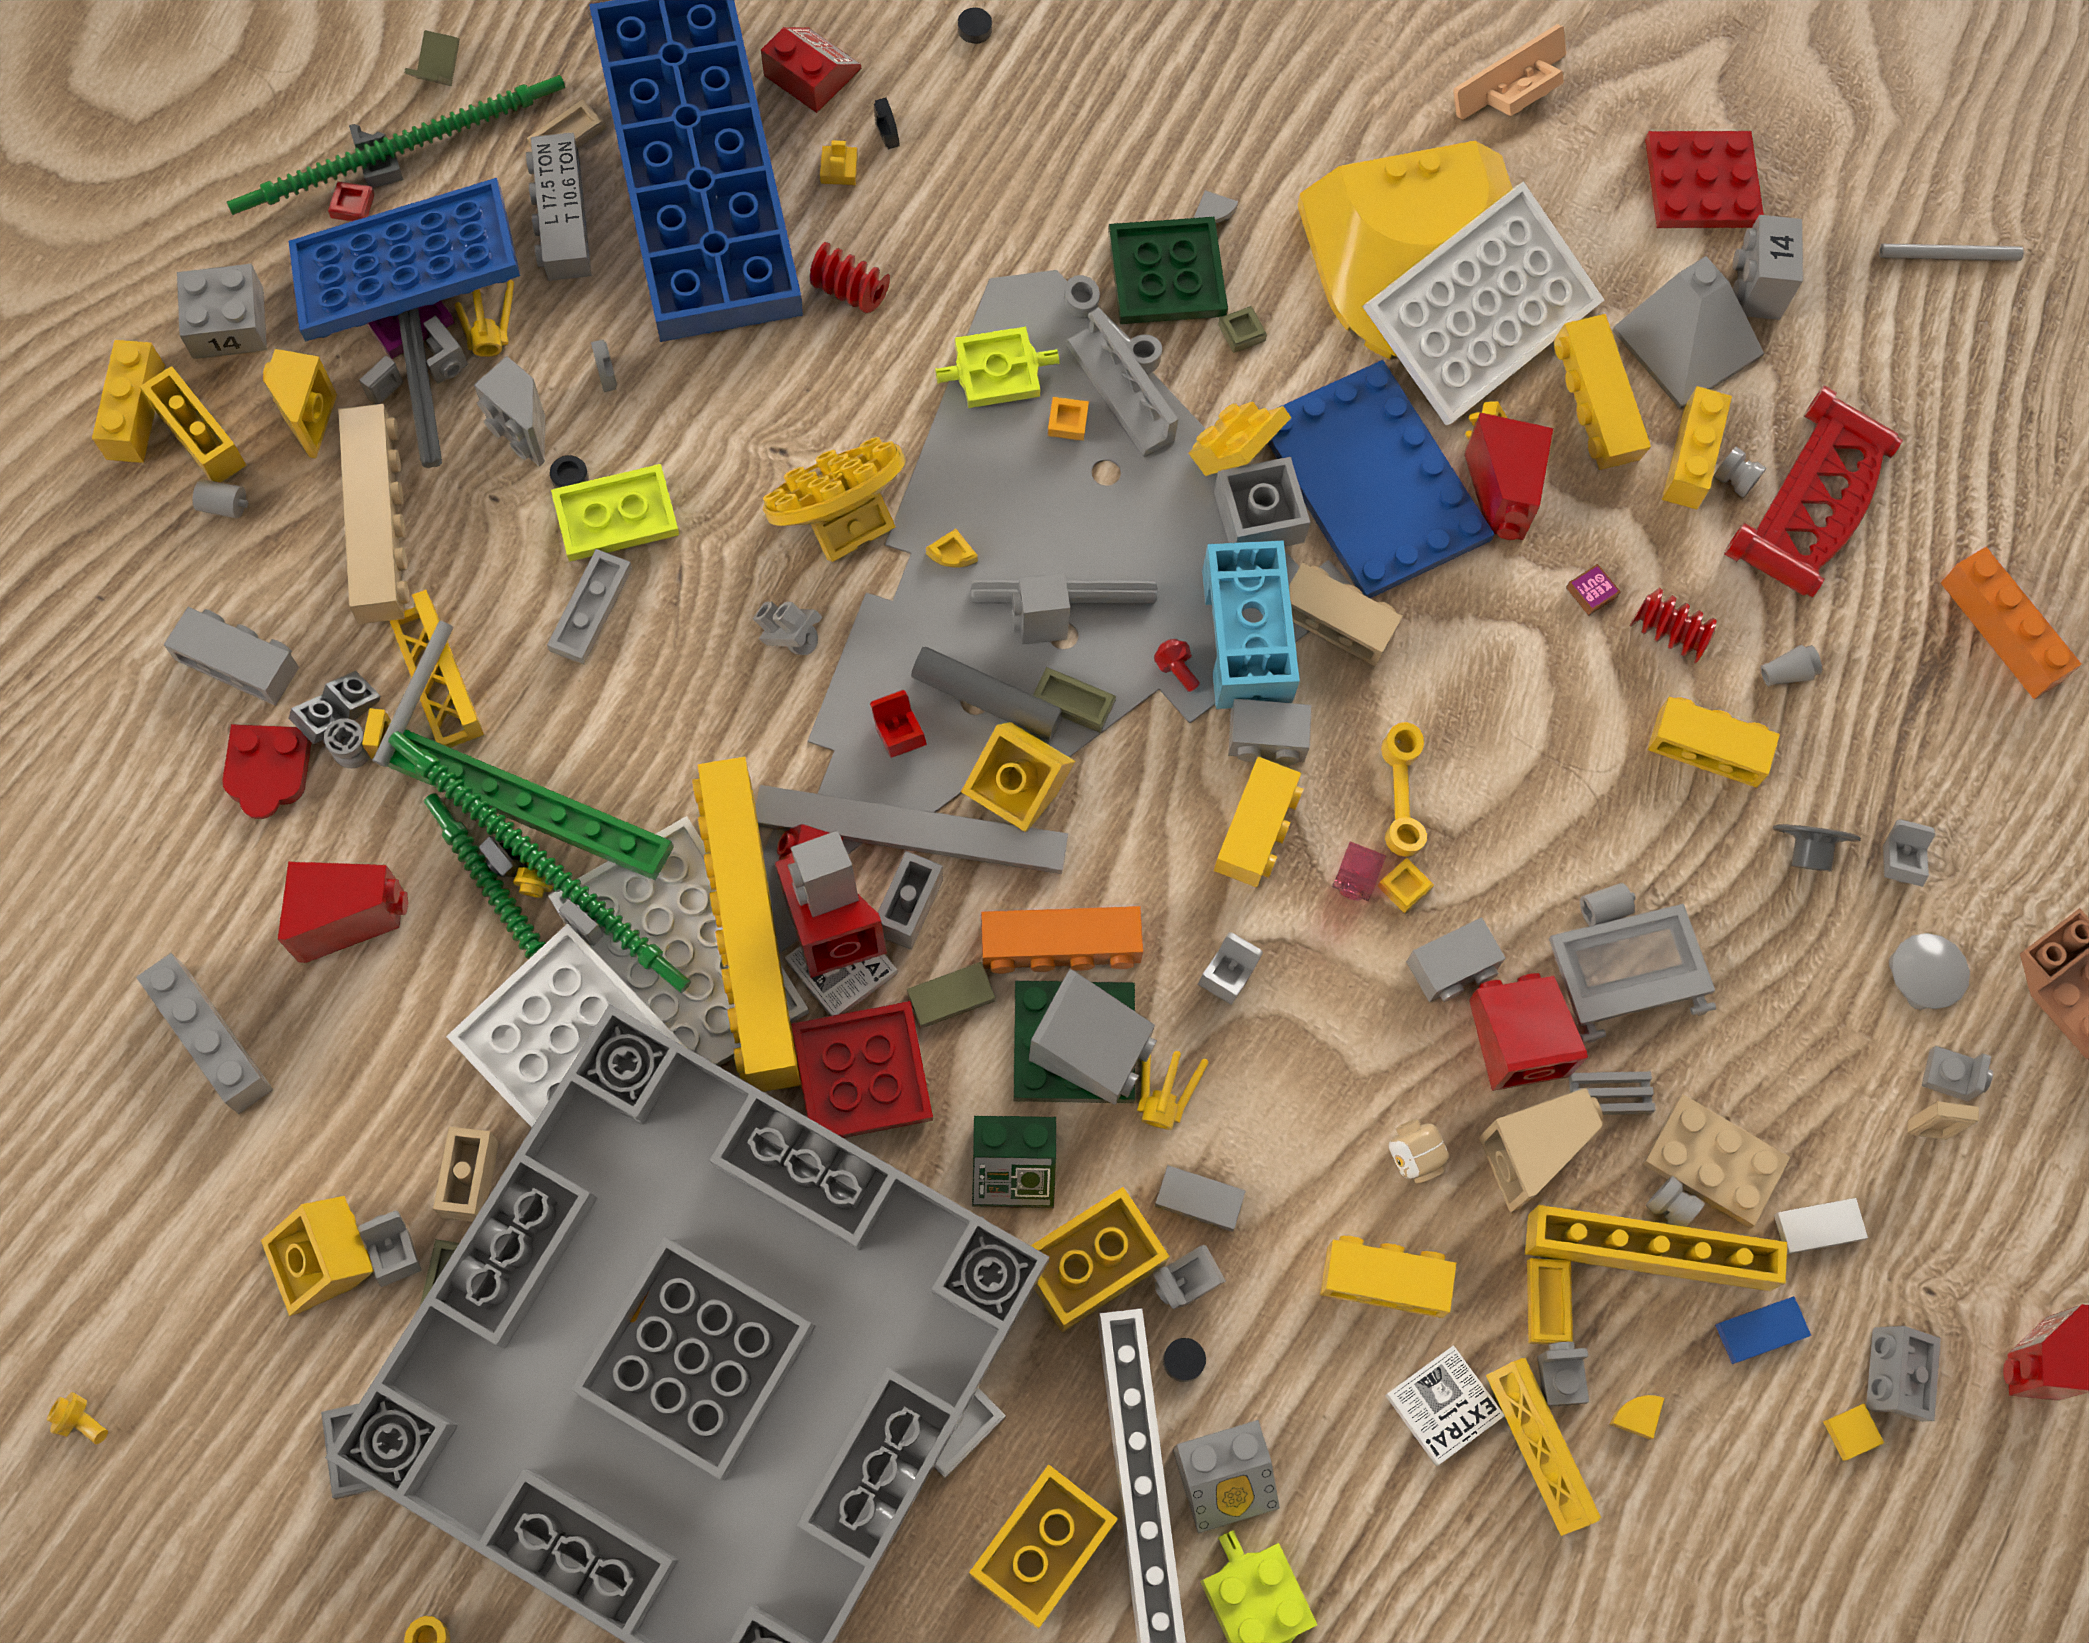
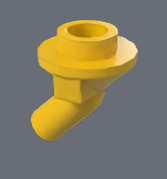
M526 867L518 868L513 880V884L520 887V894L535 898H542L544 892H552L553 886L552 884L547 885L545 883V876L542 878L537 876V869L531 871Z
M71 1392L66 1398L58 1397L48 1413L47 1421L52 1423L50 1432L53 1434L67 1437L72 1429L76 1428L96 1445L103 1442L108 1435L107 1429L84 1412L87 1400L74 1392Z

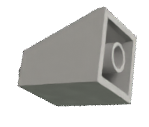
M1069 969L1031 1039L1029 1061L1116 1105L1121 1094L1127 1098L1130 1095L1139 1076L1133 1073L1139 1059L1147 1062L1155 1047L1157 1040L1151 1038L1155 1025L1077 972Z

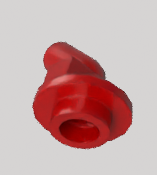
M1170 639L1160 644L1158 651L1154 655V661L1159 669L1164 673L1172 671L1188 692L1193 691L1199 686L1200 682L1185 664L1192 657L1189 644L1178 639Z

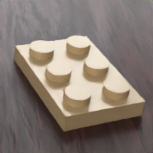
M1682 1094L1676 1100L1642 1165L1667 1180L1674 1176L1682 1183L1684 1190L1697 1196L1746 1227L1752 1228L1756 1225L1790 1157Z

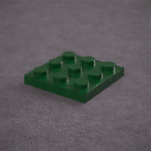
M1215 216L1109 224L1108 236L1120 324L1215 318L1227 315L1228 304Z
M1015 980L1013 1101L1110 1103L1029 1061L1031 1039L1063 981ZM1092 982L1135 1011V983ZM1135 1085L1128 1098L1121 1094L1117 1103H1134Z

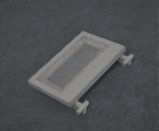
M1684 904L1552 935L1549 938L1578 1025H1583L1584 1034L1580 1035L1583 1042L1591 1043L1599 1038L1606 1037L1604 1029L1596 1031L1594 1022L1693 999L1694 1007L1690 1008L1692 1015L1697 1014L1700 1016L1708 1011L1716 1010L1715 1003H1707L1704 997L1705 995L1712 994L1715 988Z

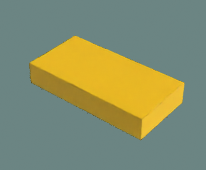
M1528 1259V1344L1549 1345L1558 1342H1573L1571 1260Z

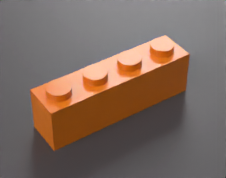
M1987 547L1957 563L1942 580L1941 585L2034 700L2061 684L2082 665Z
M1141 907L981 912L982 965L984 969H991V972L999 974L1011 973L1015 971V968L1031 967V970L1034 972H1049L1054 970L1055 966H1071V969L1076 971L1091 970L1095 965L1110 964L1113 969L1132 968L1134 963H1141L1143 955Z

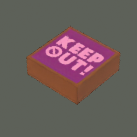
M1598 564L1571 580L1566 586V589L1588 616L1618 598L1621 593Z

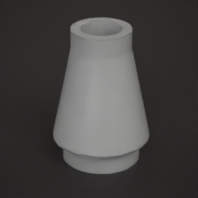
M1799 645L1775 660L1761 665V674L1768 687L1775 684L1814 680L1816 675L1822 673L1821 660L1813 645L1807 647Z

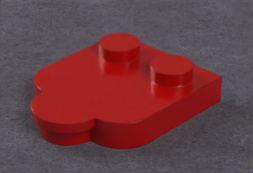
M231 724L222 779L225 791L234 801L240 803L241 809L247 816L254 819L271 817L275 814L279 805L292 804L303 795L312 742L297 727Z

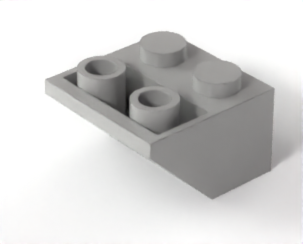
M506 356L474 384L479 397L477 405L486 416L484 420L485 425L495 436L500 438L503 435L511 442V448L523 460L529 457L540 467L545 462V413L534 379Z

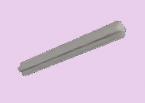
M974 580L971 583V599L973 602L1012 603V593L1018 592L1019 580ZM1066 580L1069 603H1155L1158 595L1157 583L1155 581Z

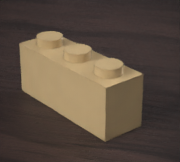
M1303 562L1289 585L1293 623L1369 664L1377 665L1403 617L1402 615L1396 613L1395 609L1389 604L1376 602L1364 596L1357 587L1334 580L1322 568L1317 566L1310 567Z

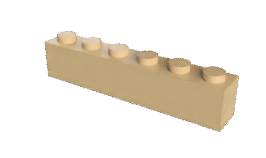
M384 404L338 409L349 607L358 624L405 619L404 604L410 602L407 582L402 581V570H407V557L404 547H400L399 537H405V525L401 514H398L397 505L403 504L402 488L400 482H396L395 472H401L399 453L397 449L394 450L393 440H399L397 422L395 417L389 418Z

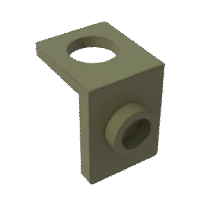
M425 30L417 70L405 68L404 73L417 79L452 86L460 39Z

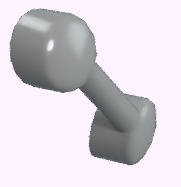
M1077 275L1067 281L1063 299L1068 312L1075 317H1088L1090 319V313L1098 309L1100 299L1099 287L1090 277ZM1105 314L1145 373L1150 374L1155 371L1161 361V342L1151 335H1139L1130 339Z

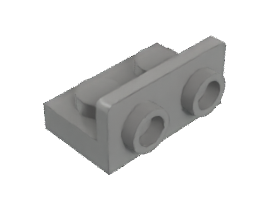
M1906 1326L1875 1327L1872 1332L1866 1408L1874 1412L1897 1413L1921 1422L1935 1421L1941 1338Z

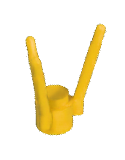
M513 280L507 282L500 327L495 325L494 320L485 318L480 289L472 292L477 318L472 328L460 302L455 303L458 318L467 338L468 350H472L477 356H495L502 351V346L508 345L507 330L513 299Z
M1174 1051L1162 1091L1153 1090L1152 1096H1150L1151 1055L1147 1062L1142 1061L1141 1096L1137 1111L1143 1113L1141 1121L1150 1126L1165 1130H1172L1174 1122L1180 1123L1184 1108L1203 1076L1209 1063L1208 1060L1205 1058L1201 1060L1177 1104L1175 1103L1177 1096L1171 1094V1090L1178 1070L1181 1052Z

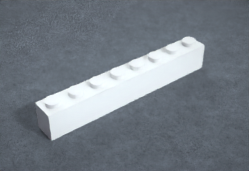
M1142 1309L1100 1313L1098 1329L1137 1643H1186Z

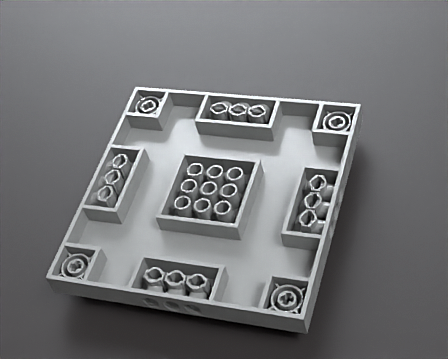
M609 1004L325 1458L625 1643H835L1049 1263V1256ZM647 1295L636 1321L631 1323V1319Z

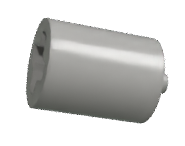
M200 479L196 483L193 492V507L196 511L239 518L244 508L248 507L246 492L241 486Z
M1619 883L1582 896L1580 898V908L1587 924L1593 926L1634 914V900L1636 897L1624 883Z

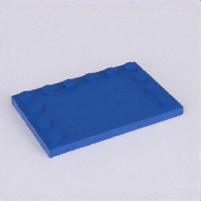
M497 178L288 241L299 330L305 342L316 338H325L332 333L352 327H361L368 322L388 316H397L404 311L424 305H433L440 300L460 294H469L474 290L496 283H505L510 279L520 276L502 189Z
M1384 360L1378 361L1282 405L1292 418L1268 442V445L1277 459L1291 457L1306 507L1355 587L1364 596L1371 599L1492 541L1495 535Z

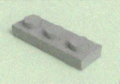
M598 549L595 550L547 644L550 652L585 664L632 570L631 562Z

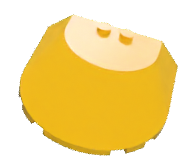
M1476 140L1338 166L1300 193L1297 204L1329 305L1336 318L1347 331L1352 329L1365 340V347L1389 360L1392 355L1397 357L1362 306L1513 189L1502 155Z

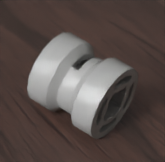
M1736 446L1717 469L1713 477L1721 483L1731 480L1734 492L1744 498L1763 475L1766 467L1758 461L1751 462L1749 460L1746 463V453Z
M349 718L338 719L326 728L324 743L340 766L357 768L364 765L370 758L362 745L364 731L356 721Z
M1671 1176L1651 1197L1646 1207L1654 1214L1663 1213L1668 1224L1686 1227L1701 1211L1705 1203L1695 1195L1689 1196L1687 1193L1684 1194L1682 1192V1183L1674 1176Z

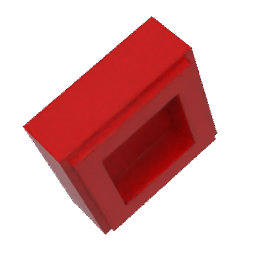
M337 181L328 209L330 217L351 222L368 217L375 196L373 187Z

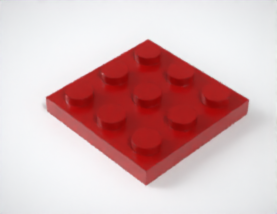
M1648 131L1645 143L1656 228H1752L1758 216L1764 215L1752 131Z
M911 1001L791 1024L809 1119L842 1138L933 1121Z

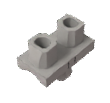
M765 602L753 618L764 629L759 639L766 646H787L796 655H808L815 650L818 644V634L813 624L818 623L822 616L814 609H799L793 602H784L778 608L773 602Z

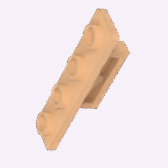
M1556 24L1455 87L1453 93L1457 117L1464 120L1486 105H1490L1512 116L1563 84V71L1551 65L1566 55L1564 27Z

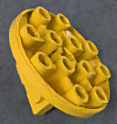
M874 437L863 442L857 448L839 454L835 450L820 454L815 458L816 464L807 469L798 467L787 472L783 476L785 482L763 497V511L769 523L778 526L811 524L827 560L834 562L856 550L857 546L868 540L872 541L896 527L880 492L902 470L906 459L899 445L894 444L893 441L882 442L880 437ZM819 467L822 474L817 476L815 471H809Z

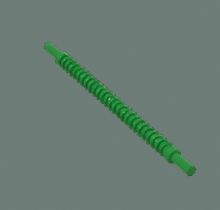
M557 75L528 87L526 84L519 85L514 88L515 92L513 93L507 90L505 96L497 94V99L495 100L488 97L487 103L478 101L477 107L470 104L468 110L465 111L463 108H460L458 114L451 111L448 118L441 115L440 121L436 122L435 119H431L430 125L422 122L421 128L417 129L416 126H412L411 132H407L404 129L401 136L394 133L392 139L389 140L387 137H384L382 143L375 140L372 147L365 144L364 150L360 151L359 148H355V153L353 154L346 151L343 158L336 155L335 161L331 162L330 159H326V164L324 165L317 162L316 168L311 169L310 166H307L306 172L302 173L300 170H297V175L295 176L288 173L287 179L282 180L278 177L277 182L274 184L272 181L260 184V189L226 201L231 214L235 215L266 202L268 205L280 202V197L282 196L288 199L289 193L294 192L295 195H298L300 189L308 191V186L310 185L317 188L320 181L327 184L328 178L332 177L334 180H337V175L339 174L346 177L347 171L352 170L353 173H356L357 167L361 166L362 169H366L367 163L375 166L378 159L385 162L386 156L390 155L391 158H395L396 152L403 155L406 148L413 151L415 145L423 147V142L425 141L432 144L433 138L437 137L439 140H442L443 134L451 137L453 130L461 133L462 127L470 129L472 123L479 126L480 120L484 119L485 122H489L490 116H494L497 119L499 118V113L503 112L504 115H507L509 109L516 112L518 110L517 106L522 108L532 106L534 104L533 100L565 89L564 81L561 75Z
M399 731L394 732L389 737L388 743L415 765V772L423 779L429 778L430 785L438 784V792L446 791L445 797L449 800L454 798V805L456 807L462 805V812L464 814L471 813L470 819L472 821L479 820L478 825L480 828L488 827V835L496 834L495 840L497 842L504 841L503 847L505 849L512 848L513 856L521 855V863L529 862V870L537 869V876L539 878L545 876V883L547 885L554 884L553 889L555 892L562 891L563 899L571 898V902L576 906L579 905V908L584 913L587 912L592 920H596L600 928L605 927V935L613 934V942L618 943L621 941L622 950L629 948L631 950L630 956H638V963L646 970L652 968L680 993H683L689 987L691 980L662 956L663 951L656 944L649 945L647 937L640 938V931H632L630 922L622 923V915L615 917V910L613 908L606 909L605 901L598 902L596 893L588 894V886L581 888L580 879L572 880V873H564L563 865L555 866V858L547 859V851L542 850L539 852V845L537 843L530 844L531 838L529 836L522 837L523 832L521 829L513 830V822L505 823V815L497 816L498 810L496 808L489 809L488 801L481 802L480 794L473 795L472 787L467 786L464 788L465 782L462 779L456 781V774L454 772L448 773L446 765L440 766L441 762L432 753L425 754Z
M437 793L428 795L424 799V803L443 829V839L448 845H453L452 852L459 854L458 861L466 862L464 869L471 871L470 878L477 880V888H484L482 895L490 897L488 904L496 906L494 913L497 915L502 914L500 918L501 923H508L506 927L507 932H514L512 939L520 941L519 949L526 950L525 958L530 959L546 943L539 942L541 936L539 933H533L534 925L526 924L528 916L520 915L522 908L519 906L515 907L516 899L513 897L508 898L510 890L502 889L504 882L496 880L498 875L491 871L487 863H484L486 856L478 854L480 848L477 845H473V837H467L468 830L465 825L460 821L456 822Z

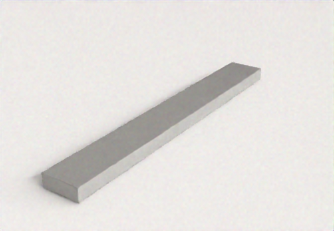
M764 785L759 787L756 802L759 827L787 831L800 824H805L829 833L838 831L843 840L1057 874H1062L1068 833L1030 828L1027 832H1024L1011 824Z

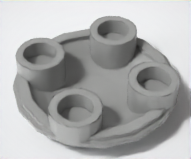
M1929 933L1913 935L1900 943L1897 950L1889 958V967L1896 986L1907 998L1908 1003L1915 1009L1949 1007L1963 997L1969 986L1970 970L1965 956L1955 944L1942 936Z

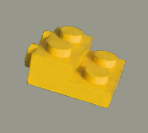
M1253 401L1240 406L1233 403L1221 411L1218 415L1220 419L1215 422L1214 426L1208 427L1197 436V442L1188 454L1205 476L1218 473L1221 470L1246 465L1292 417L1284 406L1268 411L1266 408L1259 410Z

